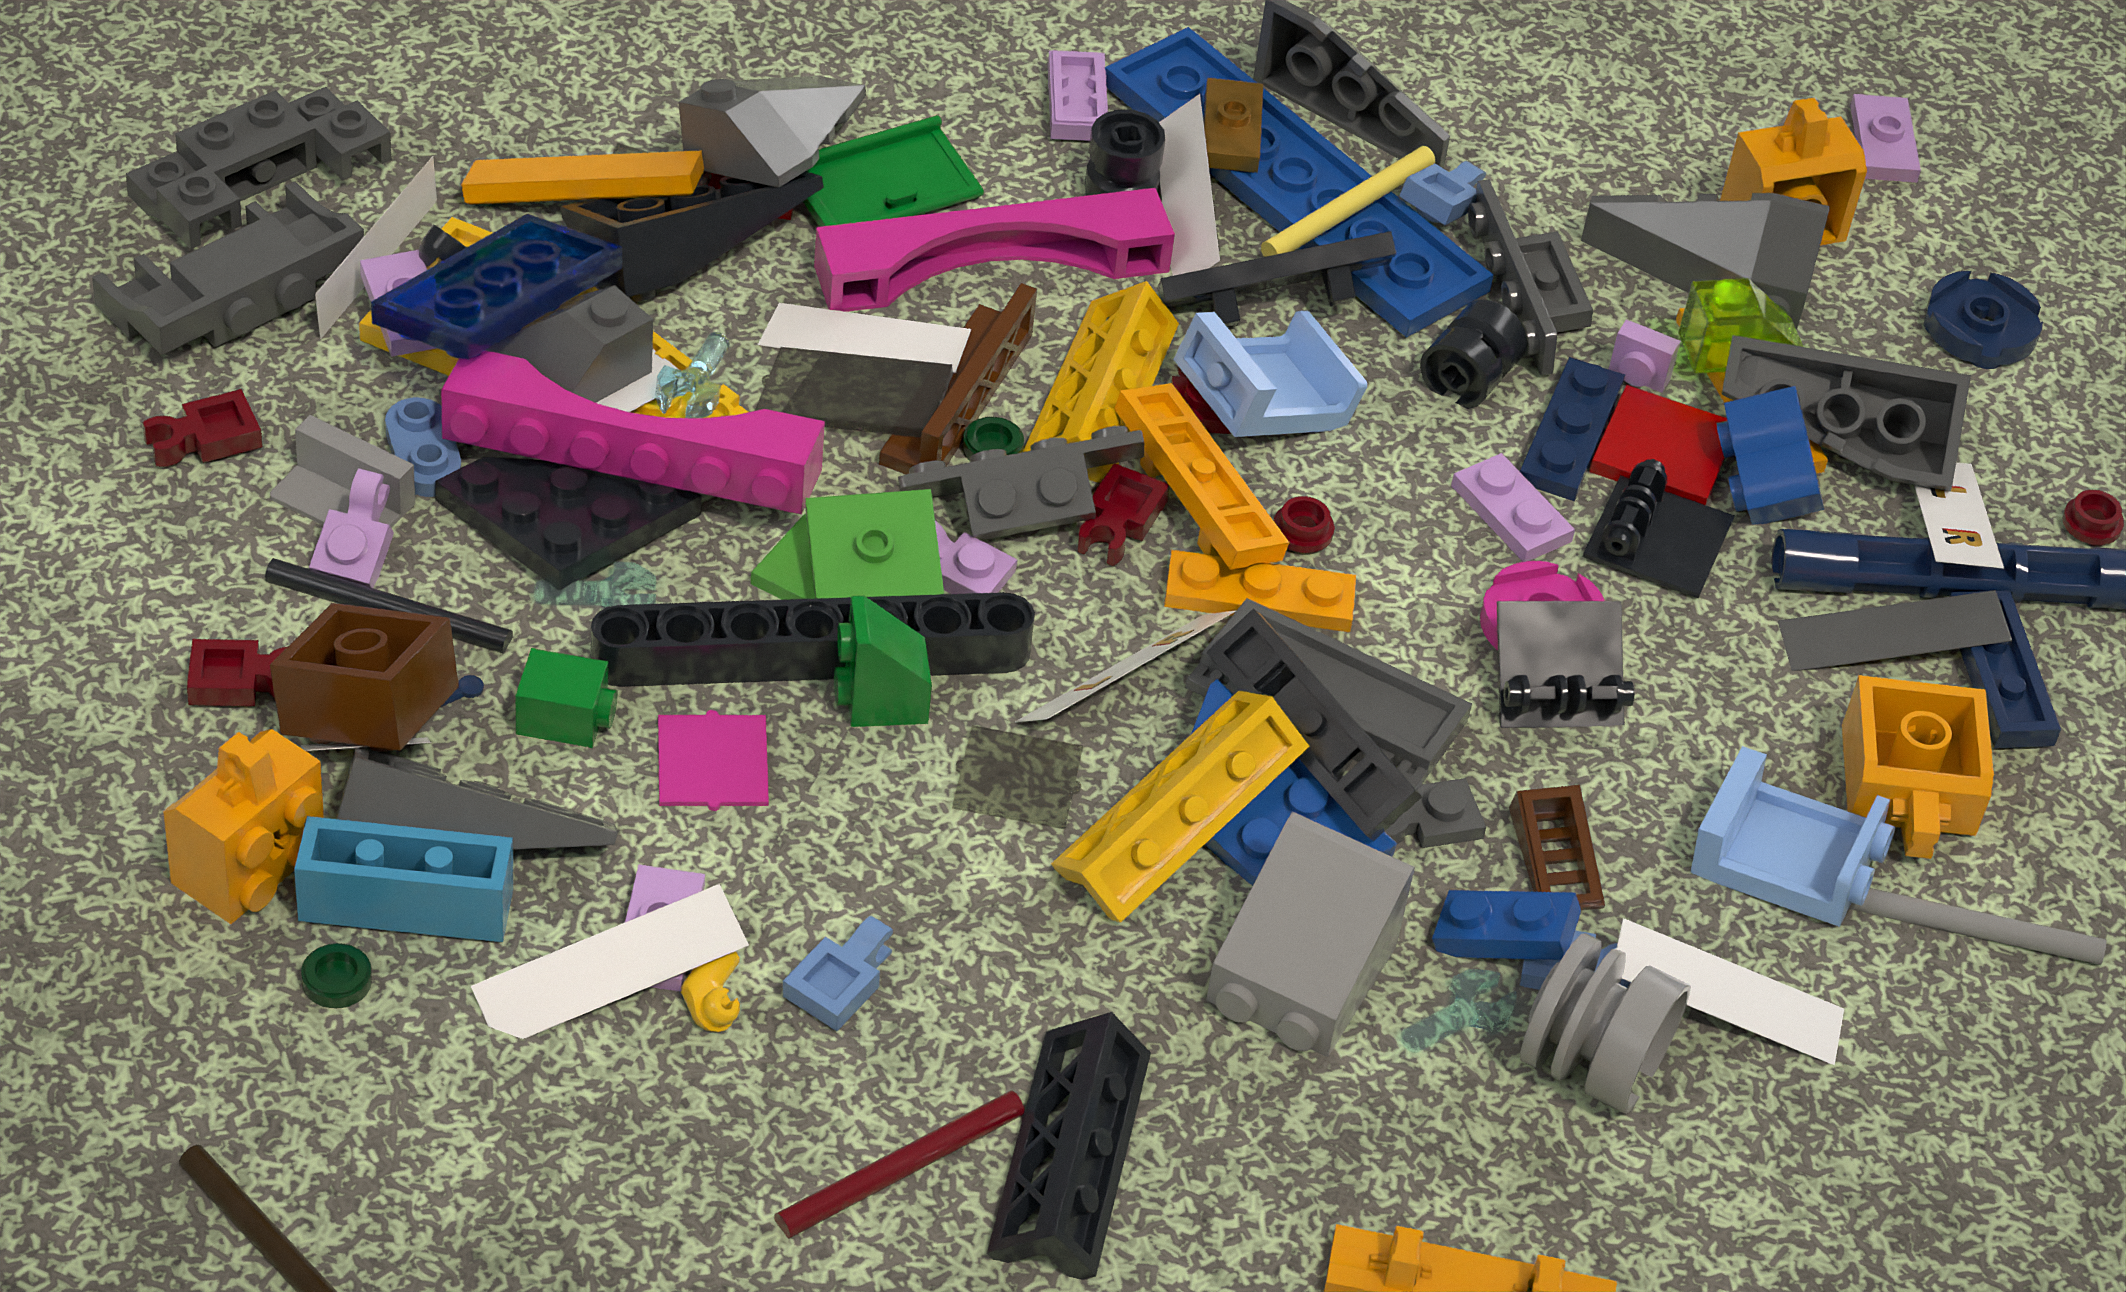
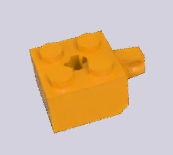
M1815 98L1793 101L1785 123L1782 126L1738 132L1720 201H1749L1752 198V193H1775L1830 206L1820 246L1845 242L1867 174L1865 153L1841 116L1828 118L1825 112L1818 107V101Z
M1859 675L1842 723L1847 811L1866 818L1877 795L1890 799L1885 823L1901 828L1905 856L1931 859L1934 853L1933 846L1938 843L1940 832L1976 836L1991 798L1994 777L1986 690Z
M273 729L259 732L250 742L248 737L240 732L219 747L217 769L176 803L171 804L163 811L171 884L229 924L235 922L248 910L258 912L267 906L274 897L278 884L294 871L307 816L324 818L320 760Z

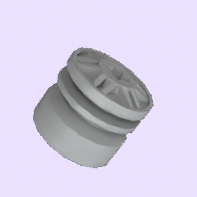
M1583 933L1571 944L1563 958L1553 966L1534 1000L1528 1018L1529 1025L1520 1050V1061L1534 1068H1539L1545 1063L1557 1044L1558 1046L1551 1065V1077L1559 1081L1565 1080L1584 1058L1590 1061L1585 1081V1094L1626 1114L1633 1109L1640 1098L1631 1093L1638 1072L1640 1071L1653 1077L1660 1066L1684 1014L1690 996L1691 985L1649 965L1645 966L1628 988L1620 985L1625 969L1626 953L1617 948L1611 949L1596 969L1601 952V940Z

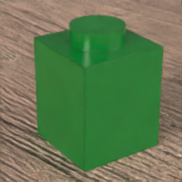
M531 648L515 695L516 735L593 748L599 727L610 729L616 713L618 691L608 689V661Z

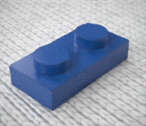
M1449 890L1432 940L1437 952L1453 957L1561 960L1571 945L1581 914V908L1575 892Z

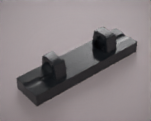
M1389 231L1164 277L1160 279L1157 290L1160 299L1167 308L1209 301L1211 312H1215L1226 327L1229 328L1238 326V322L1241 320L1236 295L1323 278L1330 307L1351 303L1356 296L1351 272L1388 265L1391 263L1392 258L1395 257L1396 250L1392 232Z
M1254 608L1206 652L1239 691L1267 695L1274 698L1310 746L1298 758L1372 841H1375L1398 817L1407 812L1422 798L1421 794L1266 619ZM1359 752L1362 753L1363 759L1346 775L1341 776L1337 774Z

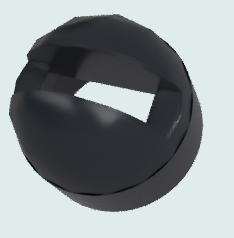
M434 224L423 237L419 247V257L425 263L426 268L437 258L439 259L433 273L435 276L447 277L456 273L473 253Z

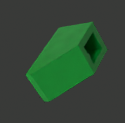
M864 595L851 596L849 623H838L837 628L839 661L846 662V667H835L834 689L836 705H848L851 727L928 724L932 682L925 637Z

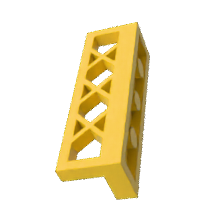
M1147 281L1091 301L1023 452L1031 451L1030 446L1044 439L1065 438L1067 439V444L1090 440L1092 439L1091 434L1103 428L1112 426L1127 427L1114 409L1120 390L1153 385L1179 325V322ZM1113 464L1088 468L1089 480L1101 483Z
M1238 691L1055 859L1051 865L1066 880L1082 884L1111 920L1121 923L1310 746L1272 696Z

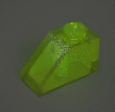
M1749 278L1692 281L1678 334L1694 373L1725 372L1732 335L1804 347L1792 318Z

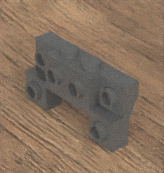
M327 87L289 103L275 90L175 133L177 151L126 173L128 196L148 216L155 217L165 223L190 249L201 245L200 223L219 216L231 230L242 226L241 201L317 168L316 155L341 180L352 176L351 156L366 149L381 164L390 161L391 134L358 100L344 105Z
M294 181L285 186V208L269 214L256 201L246 205L247 226L170 262L171 279L145 254L134 258L136 279L119 287L103 272L93 276L95 305L128 338L141 334L161 355L202 335L214 347H217L315 299V280L335 271L364 237V229L347 213L333 212L322 206Z

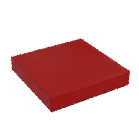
M1626 385L1592 459L1589 472L1618 481L1620 475L1630 478L1636 464L1647 459H1655L1665 467L1667 475L1665 491L1706 505L1726 459L1723 455L1716 423L1727 421V418Z

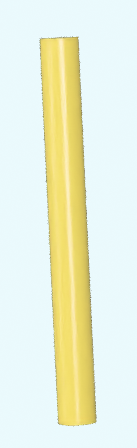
M1427 146L1419 147L1261 244L1263 256L1267 257L1295 251L1404 184L1408 176L1435 164L1433 152Z

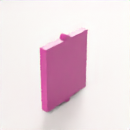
M715 710L707 711L706 715H658L659 806H707L711 811H717L721 806H769L766 715H719Z

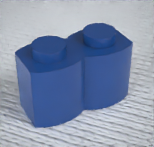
M1796 386L1725 402L1727 421L1716 424L1724 458L1736 456L1739 474L1728 477L1736 512L1748 510L1751 523L1754 525L1767 524L1824 510Z

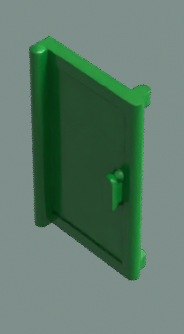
M939 115L818 149L819 159L807 171L822 176L824 188L804 200L803 203L817 224L823 227L917 216L967 200L977 199L984 195V190L941 130L942 119Z

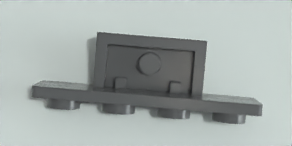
M1490 179L1477 181L1476 203H1470L1468 206V222L1471 233L1475 238L1481 237L1483 241L1487 270L1494 276H1498L1502 285L1501 296L1503 306L1507 307L1518 317L1526 331L1528 344L1524 355L1533 357L1541 376L1553 374L1557 332L1591 327L1593 308L1558 231L1515 238Z
M1112 426L1093 432L1091 434L1092 439L1067 444V439L1049 438L1032 444L1030 446L1031 451L1007 455L1006 451L1002 449L986 450L972 455L969 463L946 467L943 461L923 462L912 466L909 469V474L898 477L900 491L931 489L932 498L964 492L972 536L979 540L1095 519L1096 512L1087 469L1143 458L1145 444L1143 433L1141 430L1128 432L1125 426Z

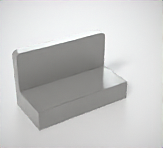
M309 415L295 429L297 465L270 492V499L324 525L329 509L348 513L350 490L358 468L382 474L384 476L382 483L390 486V492L378 522L388 524L392 528L415 505L414 464Z

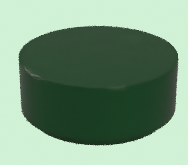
M983 417L970 423L964 431L963 452L969 461L972 455L986 450L1002 449L1006 451L1007 455L1023 452L1024 435L1015 423L1007 419Z
M342 943L327 944L315 949L306 957L302 964L301 977L304 993L312 1002L326 1008H345L358 1003L367 995L372 984L371 963L368 957L360 949Z

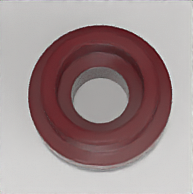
M2100 490L2082 491L2076 498L2067 503L2062 515V521L2066 530L2076 539L2092 545H2106L2116 541L2124 527L2121 504L2115 497Z
M1308 496L1291 498L1277 511L1274 517L1275 524L1289 541L1287 548L1289 550L1299 553H1314L1326 548L1333 539L1335 525L1330 511L1322 501Z

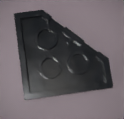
M482 457L435 481V500L557 590L571 585L701 515L702 495L697 492L545 460Z

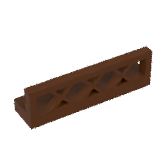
M1021 283L1002 312L981 304L978 305L964 328L971 329L956 373L939 370L933 372L881 449L879 465L905 475L909 474V469L912 466L928 461H943L947 467L963 442L965 429L970 423L979 418L1031 339L1037 288Z

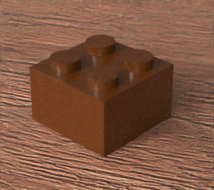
M331 603L270 664L281 735L308 738L310 741L318 744L340 742L370 746L368 748L378 752L400 751L459 687L449 617Z

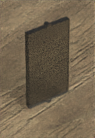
M781 347L770 375L762 377L764 389L755 411L768 409L825 421L826 428L921 438L923 429L946 396L953 375L952 364Z

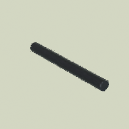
M273 558L266 570L265 581L337 604L449 617L453 639L504 654L513 638V631L511 629Z

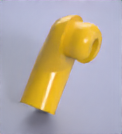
M736 951L694 968L682 984L681 994L695 1024L706 1031H725L739 1015L740 1003L738 998L730 1001L727 995L729 990L723 988L724 983L740 962Z

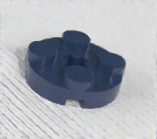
M1958 271L1949 274L1935 284L1927 304L1923 325L1935 342L1944 350L1982 369H1995L2000 365L2019 362L2034 351L2043 327V321L2040 322L2038 317L2041 307L2037 298L2022 284L2004 275L1991 272L1988 281L1969 279L1972 271ZM1988 316L1992 318L1994 321L1982 320V318Z

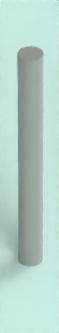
M1873 888L1869 889L1862 906L1851 903L1849 907L1851 910L2098 965L2102 964L2107 940L2103 938Z

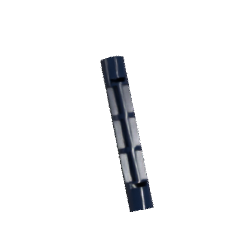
M1779 529L1773 543L1772 569L1773 573H1779L1780 578H1774L1776 590L1842 592L1843 594H1849L1852 591L1920 594V598L1928 599L1936 598L1937 595L1950 596L1951 592L1996 590L2010 591L2015 604L2024 600L2087 604L2088 608L2103 607L2106 609L2126 610V549L2039 546L2015 542L2007 544L1996 543L2004 566L2003 569L1936 562L1929 537L1921 539L1855 535L1854 533Z

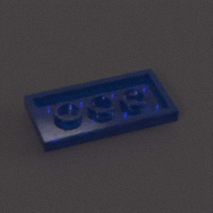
M525 214L371 301L372 324L398 333L403 339L420 341L444 350L452 357L469 360L622 269V246L530 214Z

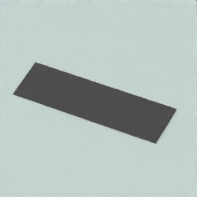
M1996 590L1778 620L1791 671L2012 641Z

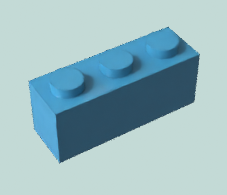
M307 816L294 868L298 921L503 942L513 895V838Z

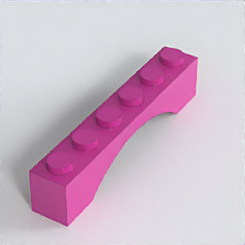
M1156 188L816 227L814 268L828 309L849 312L888 307L904 292L933 276L958 267L989 261L1030 260L1054 262L1086 269L1112 279L1169 273L1175 233Z
M471 347L464 349L441 389L442 439L801 515L805 509V498H810L822 471L825 421L768 409L711 418H664L630 413L597 404L565 390L542 375L524 358Z

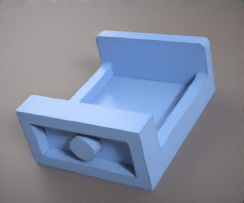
M1297 311L1285 334L1282 336L1235 338L1215 312L1196 313L1173 359L1234 437L1323 432L1346 426L1367 389V381L1309 311Z
M1742 746L1698 829L1691 873L1719 885L1840 927L1851 903L1862 906L1868 895L1875 872L1874 868L1869 867L1871 861L1883 863L1890 848L1895 831V826L1885 823L1890 799L1877 795L1865 818L1761 782L1767 754Z

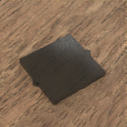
M972 725L964 760L956 762V771L960 773L952 809L1066 829L1073 794H1078L1081 791V783L1076 781L1083 746Z

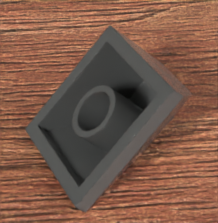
M614 285L574 297L485 344L479 349L524 358L542 375L565 390L596 403L652 372L653 318Z

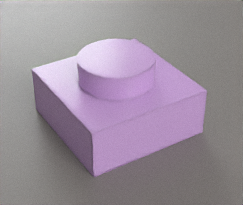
M1626 319L1617 334L1609 370L1625 374L1624 380L1633 386H1646L1662 393L1671 379L1681 341Z

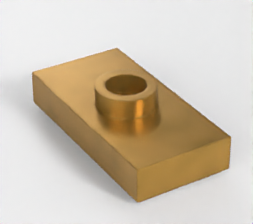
M1207 78L1203 123L1209 168L1258 173L1263 104L1262 83Z

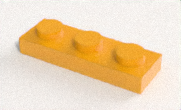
M1171 550L1164 607L1206 613L1237 611L1246 598L1308 627L1350 632L1353 621L1356 575L1273 563H1256L1248 567L1230 570L1221 556Z

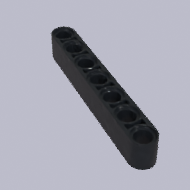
M1014 593L867 597L925 637L931 676L1015 672L1024 667L1030 659L1035 611L1031 603L1024 597ZM851 597L609 606L599 611L592 619L590 658L608 661V685L617 687L834 679L835 667H846V662L839 661L837 628L838 623H849Z

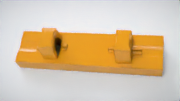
M1168 383L1120 390L1114 408L1131 432L1141 430L1143 433L1145 444L1144 457L1140 459L1141 467L1149 477L1156 478V476L1162 475L1200 527L1197 545L1202 552L1208 555L1221 556L1230 570L1248 567L1256 563L1267 564L1283 561L1289 541L1174 385Z
M1336 1224L1324 1292H1527L1528 1287L1532 1288L1531 1292H1616L1617 1281L1565 1271L1566 1261L1564 1259L1537 1255L1535 1264L1422 1242L1424 1235L1422 1230L1396 1226L1394 1234L1388 1235Z

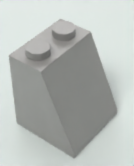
M1292 812L1213 962L1206 1000L1215 1004L1218 1010L1230 1020L1241 1023L1251 1021L1277 1033L1281 1041L1294 1050L1308 1051L1311 1049L1329 1057L1397 946L1415 867Z

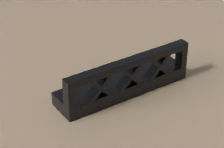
M1113 1012L1048 1030L1045 1033L987 1249V1254L993 1260L1010 1263L1045 1254L1068 1277L1084 1280L1096 1277L1151 1055V1052ZM1082 1046L1081 1052L1061 1071L1066 1051ZM1070 1094L1067 1107L1046 1127L1049 1114ZM1055 1150L1052 1163L1032 1182L1034 1170ZM1041 1205L1035 1230L1018 1234L1019 1227Z

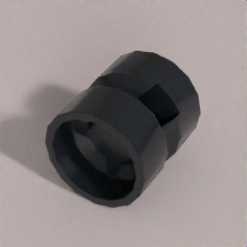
M1126 109L1106 112L1098 117L1091 128L1088 151L1090 160L1086 168L1085 194L1088 196L1156 188L1158 192L1160 167L1165 147V131L1160 123L1146 113Z
M1480 299L1470 302L1423 353L1420 362L1422 378L1429 390L1441 396L1449 390L1461 396L1455 402L1456 404L1466 409L1477 407L1526 353L1528 344L1526 331L1518 317L1507 307L1490 300Z

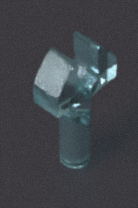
M721 332L709 334L685 370L675 369L666 365L663 366L657 375L655 390L657 404L663 414L667 412L672 399L677 396H683L687 392H692V395L686 405L685 418H704L713 413L719 403L721 385L710 382L709 379L730 347L729 339Z
M614 562L613 574L602 581L578 580L561 590H557L549 582L539 580L534 586L533 593L536 603L540 605H596L606 608L615 605L656 604V594L639 593L631 595L624 592L628 589L656 590V576L634 562Z
M1468 969L1452 978L1450 990L1456 996L1455 1002L1404 1028L1401 1032V1042L1408 1051L1418 1053L1467 1026L1483 1028L1492 1036L1509 1025L1517 992L1513 991L1503 996L1498 1002L1488 1003L1479 1001L1474 1003L1477 995L1485 994L1498 986L1500 973L1489 970Z

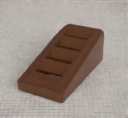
M1580 785L1516 791L1509 810L1533 892H1551L1550 886L1583 883L1586 894L1576 895L1581 910L1603 909L1605 901ZM1562 819L1564 821L1565 827L1538 830L1537 822ZM1569 840L1572 847L1543 851L1541 843ZM1576 862L1578 870L1547 873L1546 869L1547 864Z

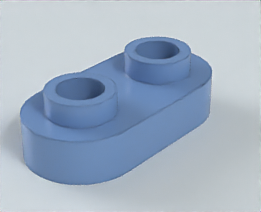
M420 397L404 399L391 406L385 417L386 437L391 454L414 464L415 495L435 497V481L461 468L460 454L455 441L442 439V406L440 404Z

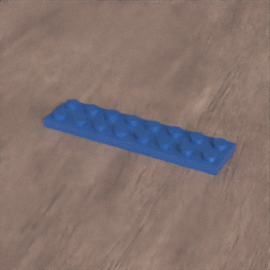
M1189 27L1105 67L1106 87L1130 108L1146 113L1158 122L1199 94L1204 121L1207 78L1257 83ZM1264 88L1258 173L1209 168V173L1279 232L1372 177V175ZM1392 192L1384 195L1299 248L1306 249L1391 231L1396 255L1392 258L1391 263L1353 271L1351 275L1355 295L1406 338L1489 293L1494 276Z

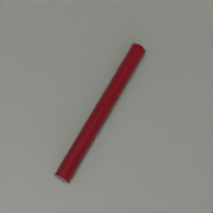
M1010 1090L775 1213L774 1220L788 1239L1023 1116L1025 1111L1023 1103L1017 1093Z

